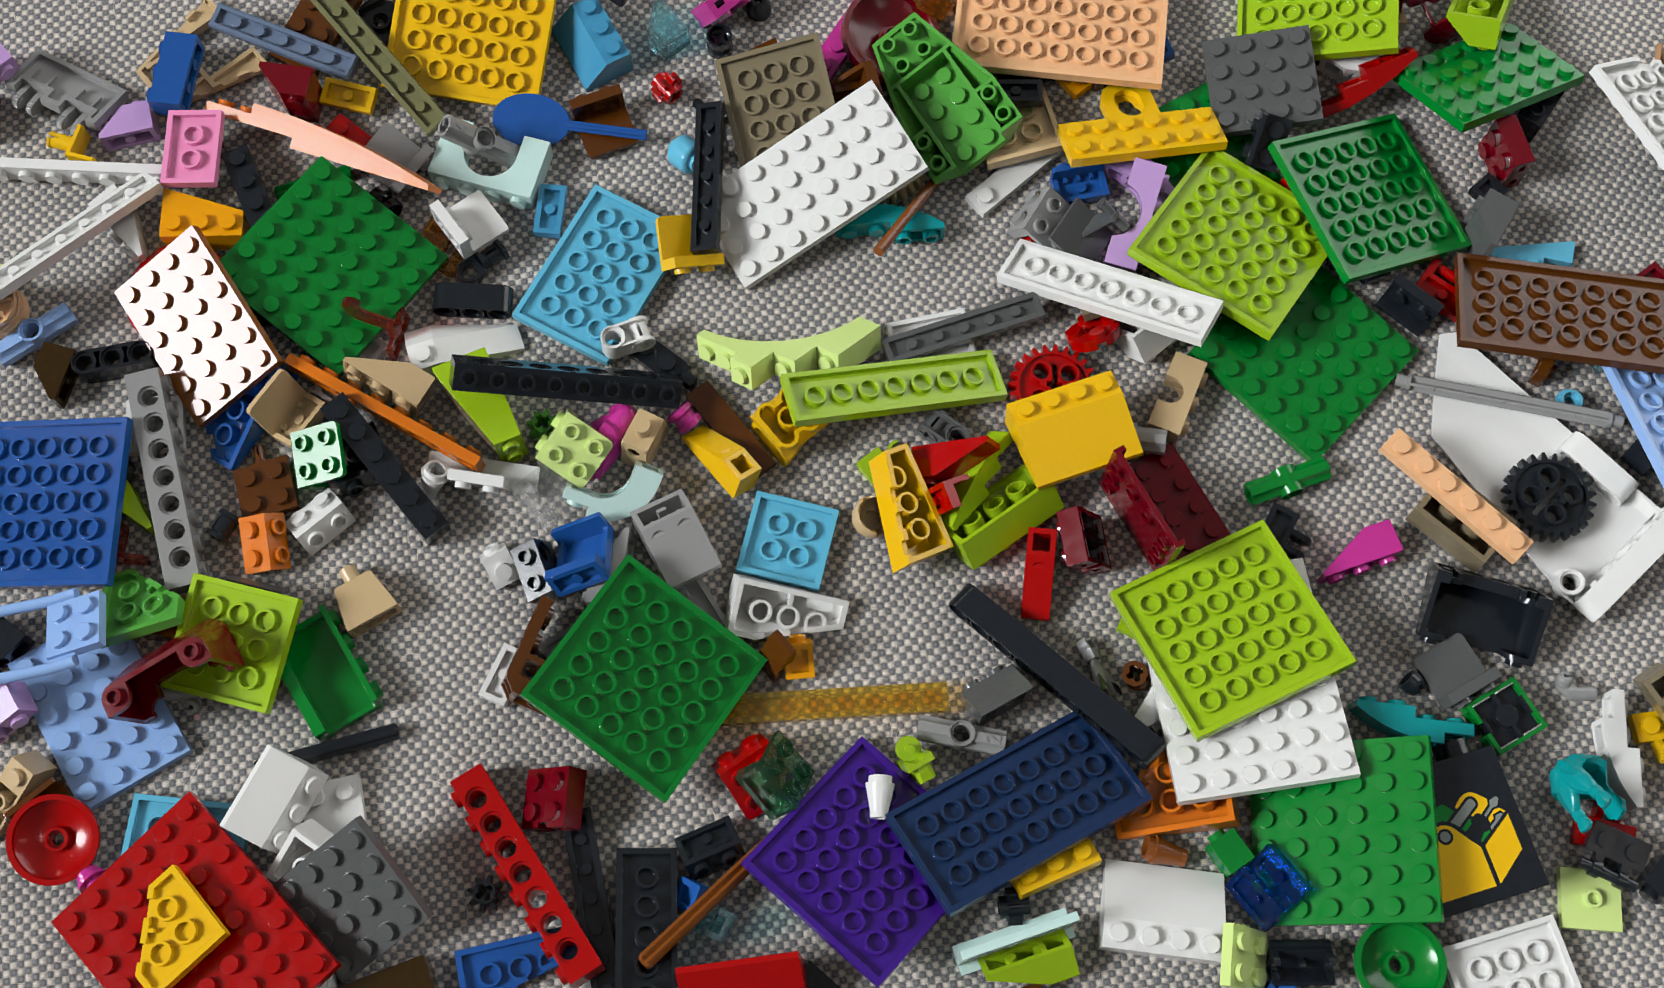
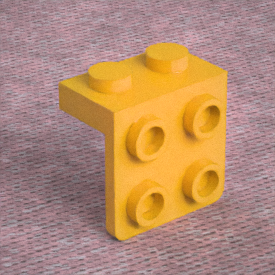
M692 214L660 216L656 219L662 272L674 271L675 275L690 274L691 269H699V273L714 272L715 266L725 264L724 253L693 255L690 252Z

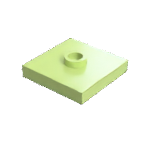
M1556 868L1559 928L1610 933L1623 932L1621 890L1611 886V882L1598 877L1595 879L1587 875L1586 871L1581 868Z

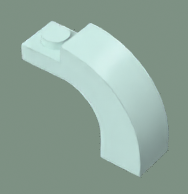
M637 460L629 480L616 491L609 493L595 492L585 487L579 488L567 481L562 497L566 498V502L578 508H582L583 505L587 506L585 517L600 512L607 521L621 520L631 516L630 512L650 502L661 483L663 470Z

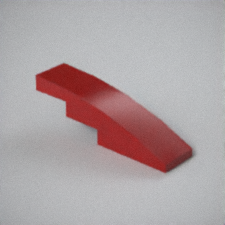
M1408 46L1400 49L1397 54H1387L1358 65L1360 76L1336 84L1338 95L1321 101L1323 118L1345 110L1376 92L1396 77L1418 56L1417 50Z

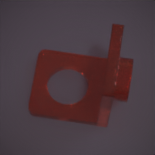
M121 521L116 562L121 565L151 566V561L144 555L125 553L130 528Z

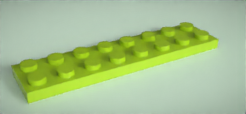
M991 349L781 374L780 378L794 427L1005 401L1008 395Z

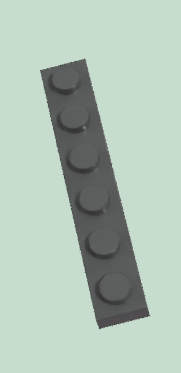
M1031 292L881 339V346L887 361L921 358L1043 320L1046 314L1038 294Z

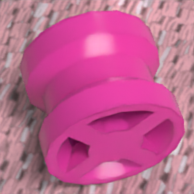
M688 400L683 402L679 409H675L667 417L670 423H675L681 435L690 431L702 419L699 413H695L691 409V404Z

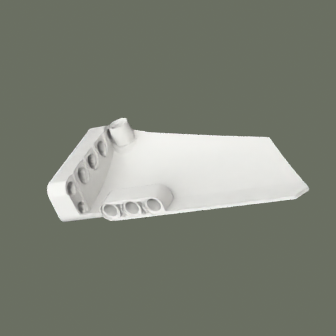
M1456 332L1439 334L1435 379L1530 396L1480 351L1457 347ZM1433 395L1431 437L1467 482L1503 511L1509 507V504H1503L1500 501L1504 496H1507V494L1500 492V489L1507 485L1503 479L1507 475H1511L1509 470L1513 466H1517V463L1522 458L1527 461V458L1534 454L1538 459V456L1545 452L1549 459L1554 453H1557L1558 461L1561 462L1565 457H1568V465L1570 467L1578 463L1576 471L1578 473L1587 472L1583 478L1584 482L1593 481L1588 491L1597 493L1596 496L1590 499V501L1597 503V506L1589 510L1594 514V517L1586 520L1589 525L1583 530L1580 529L1581 532L1575 537L1570 534V538L1566 541L1559 537V540L1555 543L1551 542L1549 536L1545 541L1540 542L1539 534H1535L1531 538L1534 543L1525 553L1552 583L1554 593L1568 600L1592 623L1599 619L1664 553V507H1658L1637 489L1639 486L1637 481L1584 434L1577 431L1572 433L1553 417ZM1540 474L1543 481L1550 483L1547 476ZM1559 480L1557 485L1533 511L1534 515H1538L1550 498L1564 484L1563 480ZM1564 492L1565 498L1569 501H1573L1572 496L1569 493ZM1523 494L1526 501L1533 503L1531 496ZM1547 512L1548 518L1556 521V517L1552 513ZM1518 522L1516 527L1519 528L1521 524ZM1525 529L1522 532L1528 536L1529 530ZM1563 577H1569L1573 580L1575 585L1573 591L1567 590L1563 586Z

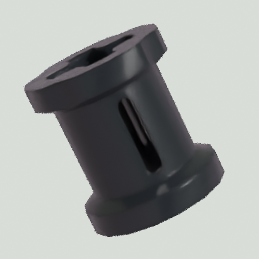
M220 508L218 511L219 517L212 528L207 529L205 533L216 541L228 546L231 534L239 525V517Z

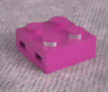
M704 0L693 8L691 13L701 27L704 28L709 24L713 26L722 23L733 14L732 12L739 7L741 8L750 0Z

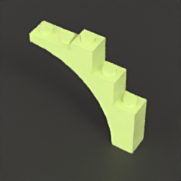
M858 317L841 327L825 333L785 341L740 340L703 330L697 334L699 358L730 371L733 382L754 390L775 375L781 378V374L859 365L881 349V325Z

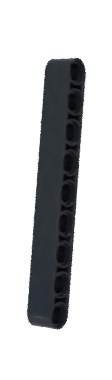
M967 583L949 602L950 609L960 619L1137 765L1147 770L1166 749V743L1155 732L977 587Z

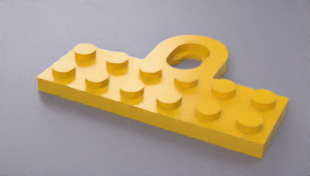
M1108 85L1101 93L1099 104L1104 119L1064 123L1057 126V135L1071 168L1134 161L1135 157L1151 159L1226 150L1228 140L1211 107L1160 112L1153 95L1145 88ZM1123 101L1130 102L1141 113L1138 115L1124 114L1119 110V103Z

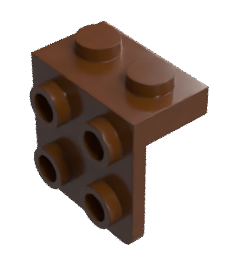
M619 84L605 86L599 91L581 94L569 100L574 121L634 128L625 107L623 92ZM579 132L590 159H596L638 143L637 139Z

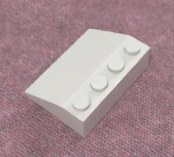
M1104 859L1097 950L1210 965L1221 964L1223 923H1226L1224 874Z

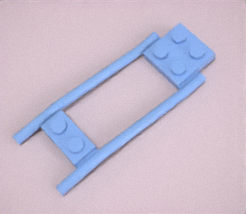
M75 587L46 597L1 605L0 617L47 608L46 659L48 663L1 672L0 685L51 675L79 665L77 655L105 647L106 594L97 590L80 596L79 590Z

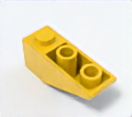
M705 425L682 436L683 442L733 499L755 486L762 468L745 448Z

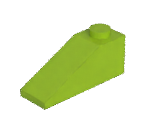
M1064 929L978 958V963L986 981L1052 985L1080 975L1073 946Z

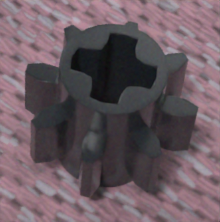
M490 874L487 876L486 881H481L475 877L477 884L474 888H467V891L473 894V899L470 900L469 905L476 906L479 903V911L483 914L486 912L487 907L497 911L498 907L496 904L499 899H506L499 892V889L504 884L497 882L493 885V876ZM484 888L492 890L489 893L491 897L489 900L481 898L484 895L482 892Z
M1014 887L1005 888L1004 896H997L999 919H1006L1008 926L1023 925L1024 917H1030L1029 896L1021 900Z

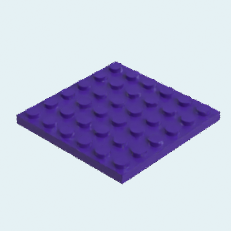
M861 736L742 861L741 866L873 985L880 988L946 912L886 820L870 819V808L865 783L868 782L869 775L884 774L892 776V783L895 784L888 812L927 791Z

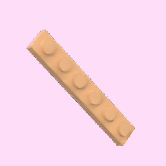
M1400 428L1378 450L1512 565L1534 543L1531 538Z

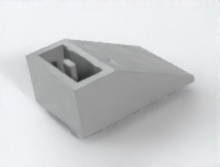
M682 489L630 512L638 537L663 580L674 589L722 567L699 518Z

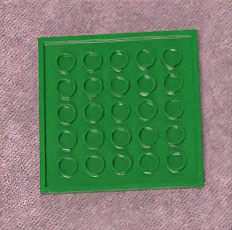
M1395 113L1273 141L1268 146L1270 154L1343 284L1456 254L1457 252H1463L1472 246V243Z
M320 156L220 261L251 310L320 365L339 375L338 379H340L344 374L343 359L345 357L359 358L448 262L449 257L323 156Z
M1321 266L1270 341L1224 315L1211 329L1202 347L1195 345L1188 353V356L1207 362L1205 371L1306 461L1321 457L1419 350Z
M627 554L519 696L662 803H666L768 659Z
M1429 735L1352 740L1361 773L1359 778L1250 795L1252 849L1255 856L1253 859L1257 927L1444 923L1432 748Z

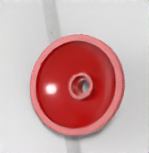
M65 794L42 795L24 804L11 819L5 840L7 856L15 871L24 879L34 884L44 886L65 884L75 880L84 868H88L94 862L100 846V828L92 810L79 799ZM59 833L64 836L62 844L56 842V836Z

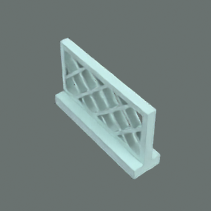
M1062 908L1024 921L1023 925L1009 926L954 945L951 949L960 975L962 977L981 970L978 963V958L1060 929H1064L1069 939L1075 938L1072 926L1080 918L1077 911L1067 914L1066 908Z

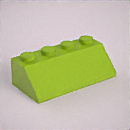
M1452 0L1446 18L1468 46H1474L1480 50H1496L1515 0Z
M1025 463L987 488L990 494L956 531L947 530L954 545L951 549L963 563L973 570L984 566L988 560L1001 551L1007 550L1011 544L1027 535L1029 527H1037L1045 520L1054 517L1056 512L1064 508L1055 485L1037 490Z

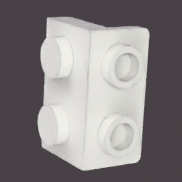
M328 487L322 493L317 494L302 509L293 513L285 523L286 527L310 555H314L353 524L356 519Z

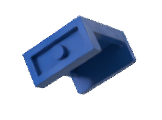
M600 512L551 530V536L559 546L557 564L555 568L545 571L544 580L559 597L609 579L614 529Z

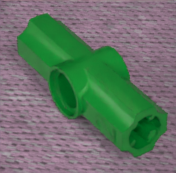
M1322 456L1295 466L1294 464H1287L1273 470L1270 475L1245 483L1243 485L1244 495L1252 507L1278 498L1286 500L1299 495L1307 488L1330 481L1332 478L1331 468L1327 460Z

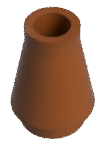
M1155 834L1153 837H1145L1141 848V858L1147 860L1148 864L1184 867L1188 858V850L1180 848Z

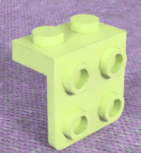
M567 408L565 413L559 411L550 425L554 427L548 436L543 434L534 448L538 451L535 459L575 486L583 488L610 452L613 443L607 437L577 418V413Z

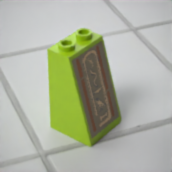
M485 347L465 354L468 356L489 357ZM451 360L432 367L433 373L445 396L500 461L515 463L523 459L524 455L529 454L505 395L454 391L449 384Z

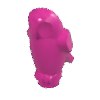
M612 405L608 414L602 415L588 424L613 443L612 449L590 481L594 482L596 478L600 480L621 454V441L637 413L633 405Z

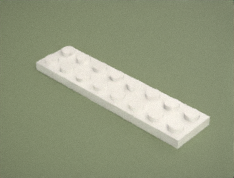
M1021 238L997 273V283L1029 293L1035 292L1038 296L1202 347L1223 309V300Z

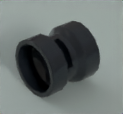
M723 24L711 26L706 33L709 55L714 59L730 56L733 51L730 28Z
M379 185L369 192V194L397 216L403 211L402 203L397 198L392 197V192L386 185Z

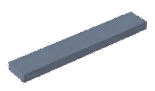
M220 2L208 24L212 30L351 82L361 61L358 55Z

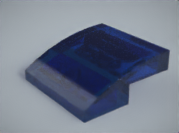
M1273 843L1267 844L1249 865H1243L1225 885L1228 891L1264 932L1269 931L1314 890Z

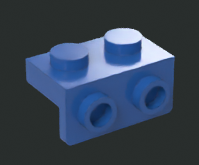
M1062 163L1052 169L1049 180L1050 185L1070 205L1076 198H1080L1084 203L1099 201L1102 198L1109 199L1110 196L1104 174L1105 164L1071 168L1069 163Z

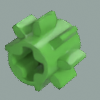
M548 408L540 413L534 411L533 420L526 422L528 428L533 429L529 432L530 438L535 439L538 437L540 439L543 434L548 436L554 428L550 424L556 415L551 416ZM545 424V426L548 427V428H547V429H544L543 427H540V426Z

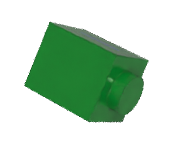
M1222 828L1207 838L1210 844L1203 848L1220 872L1224 874L1225 878L1255 858L1234 828H1231L1226 833Z

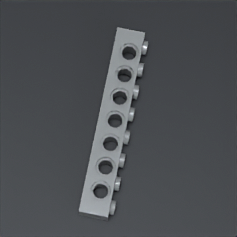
M158 367L126 374L124 379L165 589L177 594H183L188 592L194 573L210 577V569L208 563L203 561L201 551L205 550V544L202 535L197 532L196 524L200 520L197 509L192 507L191 497H194V489L191 481L187 480L185 472L189 470L186 455L182 454L179 444H183L184 440L181 429L176 427L175 418L178 417V410L175 402L171 401L170 391H173L172 381L169 375H165ZM154 396H158L157 402L148 406L149 400ZM159 422H163L162 429L153 432L154 426ZM164 448H169L168 454L164 458L159 459L160 451ZM174 474L173 481L169 485H164L165 478L168 475ZM175 501H179L178 509L174 512H169L170 505ZM180 528H184V535L179 539H174L175 532ZM185 555H190L189 563L180 567L181 558Z

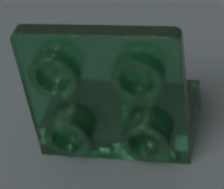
M779 730L773 734L762 758L738 770L735 778L772 821L798 809L814 775V771L810 764L794 748L792 742Z

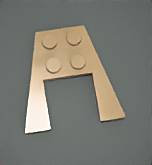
M203 0V3L196 10L192 9L188 13L184 24L177 31L174 29L172 32L196 34L199 36L210 28L208 24L217 6L212 0ZM252 46L211 76L200 67L191 103L261 74L259 62L267 61ZM159 48L136 71L139 78L148 88L152 86L153 67L158 63Z

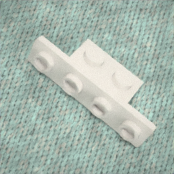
M430 451L428 462L439 460L447 465V482L455 483V488L471 490L472 486L483 487L482 492L499 494L500 490L532 495L537 494L541 469L537 466L482 458L486 466L481 473H478L437 451Z

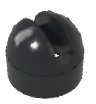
M1411 670L1401 679L1398 687L1406 694L1416 696L1421 693L1420 689H1424L1425 683L1421 675L1415 670Z

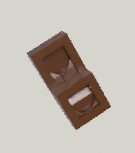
M778 629L771 634L759 651L761 655L768 659L762 670L773 683L782 677L784 668L794 660L796 655L794 647Z

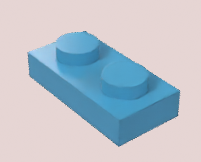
M540 184L533 227L534 237L561 238L568 193L567 186Z

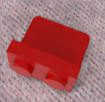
M761 733L746 737L739 747L733 751L722 753L718 756L716 762L711 765L719 778L725 783L744 816L749 820L756 818L796 789L794 781L771 743Z

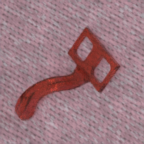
M344 297L341 307L348 315L362 322L387 330L390 339L386 352L392 361H397L403 344L404 333H406L411 319L406 309L401 307L396 320L361 308L360 301L355 297ZM395 340H396V347H395V350H394V353H393V352H392V349H393L394 342H395Z

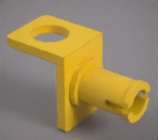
M77 125L73 136L55 131L49 132V136L54 137L47 136L46 143L49 148L66 151L65 156L69 160L97 161L93 157L84 155L91 136L83 125Z

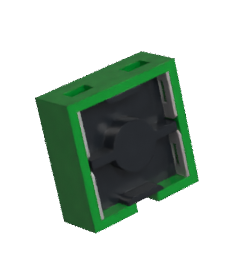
M1514 676L1459 709L1467 723L1474 724V728L1477 727L1483 736L1479 739L1484 747L1492 745L1497 757L1548 727Z

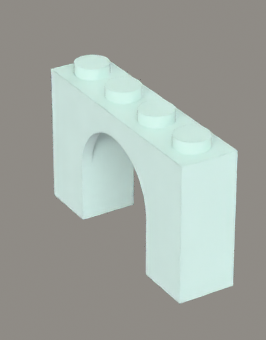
M466 121L475 126L474 122ZM524 136L517 158L507 171L495 176H483L475 173L468 167L470 155L466 154L461 146L440 137L427 172L431 182L441 189L447 190L450 188L458 190L466 196L480 190L490 202L498 203L500 201L508 203L517 209L523 210L527 208L534 210L538 199L539 186L544 183L553 158V151L550 142Z

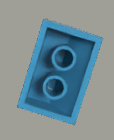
M579 0L571 4L553 26L552 33L586 92L633 71L631 54L599 0Z

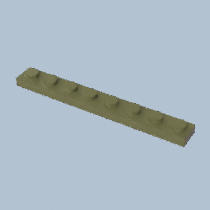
M310 0L422 130L430 137L437 132L439 123L442 121L443 116L446 115L444 111L346 0Z

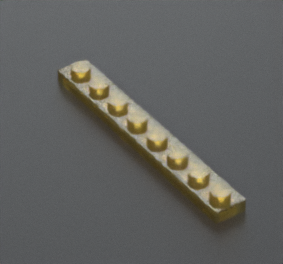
M947 682L746 693L742 695L721 726L948 713Z

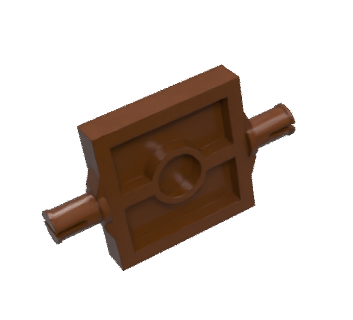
M263 444L253 446L252 449L256 462L250 466L233 470L242 517L261 513H284L286 515L287 513L302 509L291 458L286 454L273 459H267Z

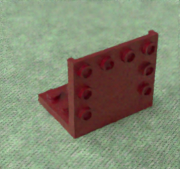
M1172 442L1166 445L1165 455L1148 454L1130 465L1124 457L1127 450L1124 445L1113 450L1099 485L1153 571L1231 535Z

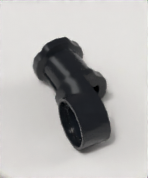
M496 239L482 251L476 252L459 264L457 274L460 282L480 284L483 276L491 271L492 266L503 259L507 260L510 258L509 253L504 245ZM468 268H474L478 271L477 276L473 279L464 278L463 272Z

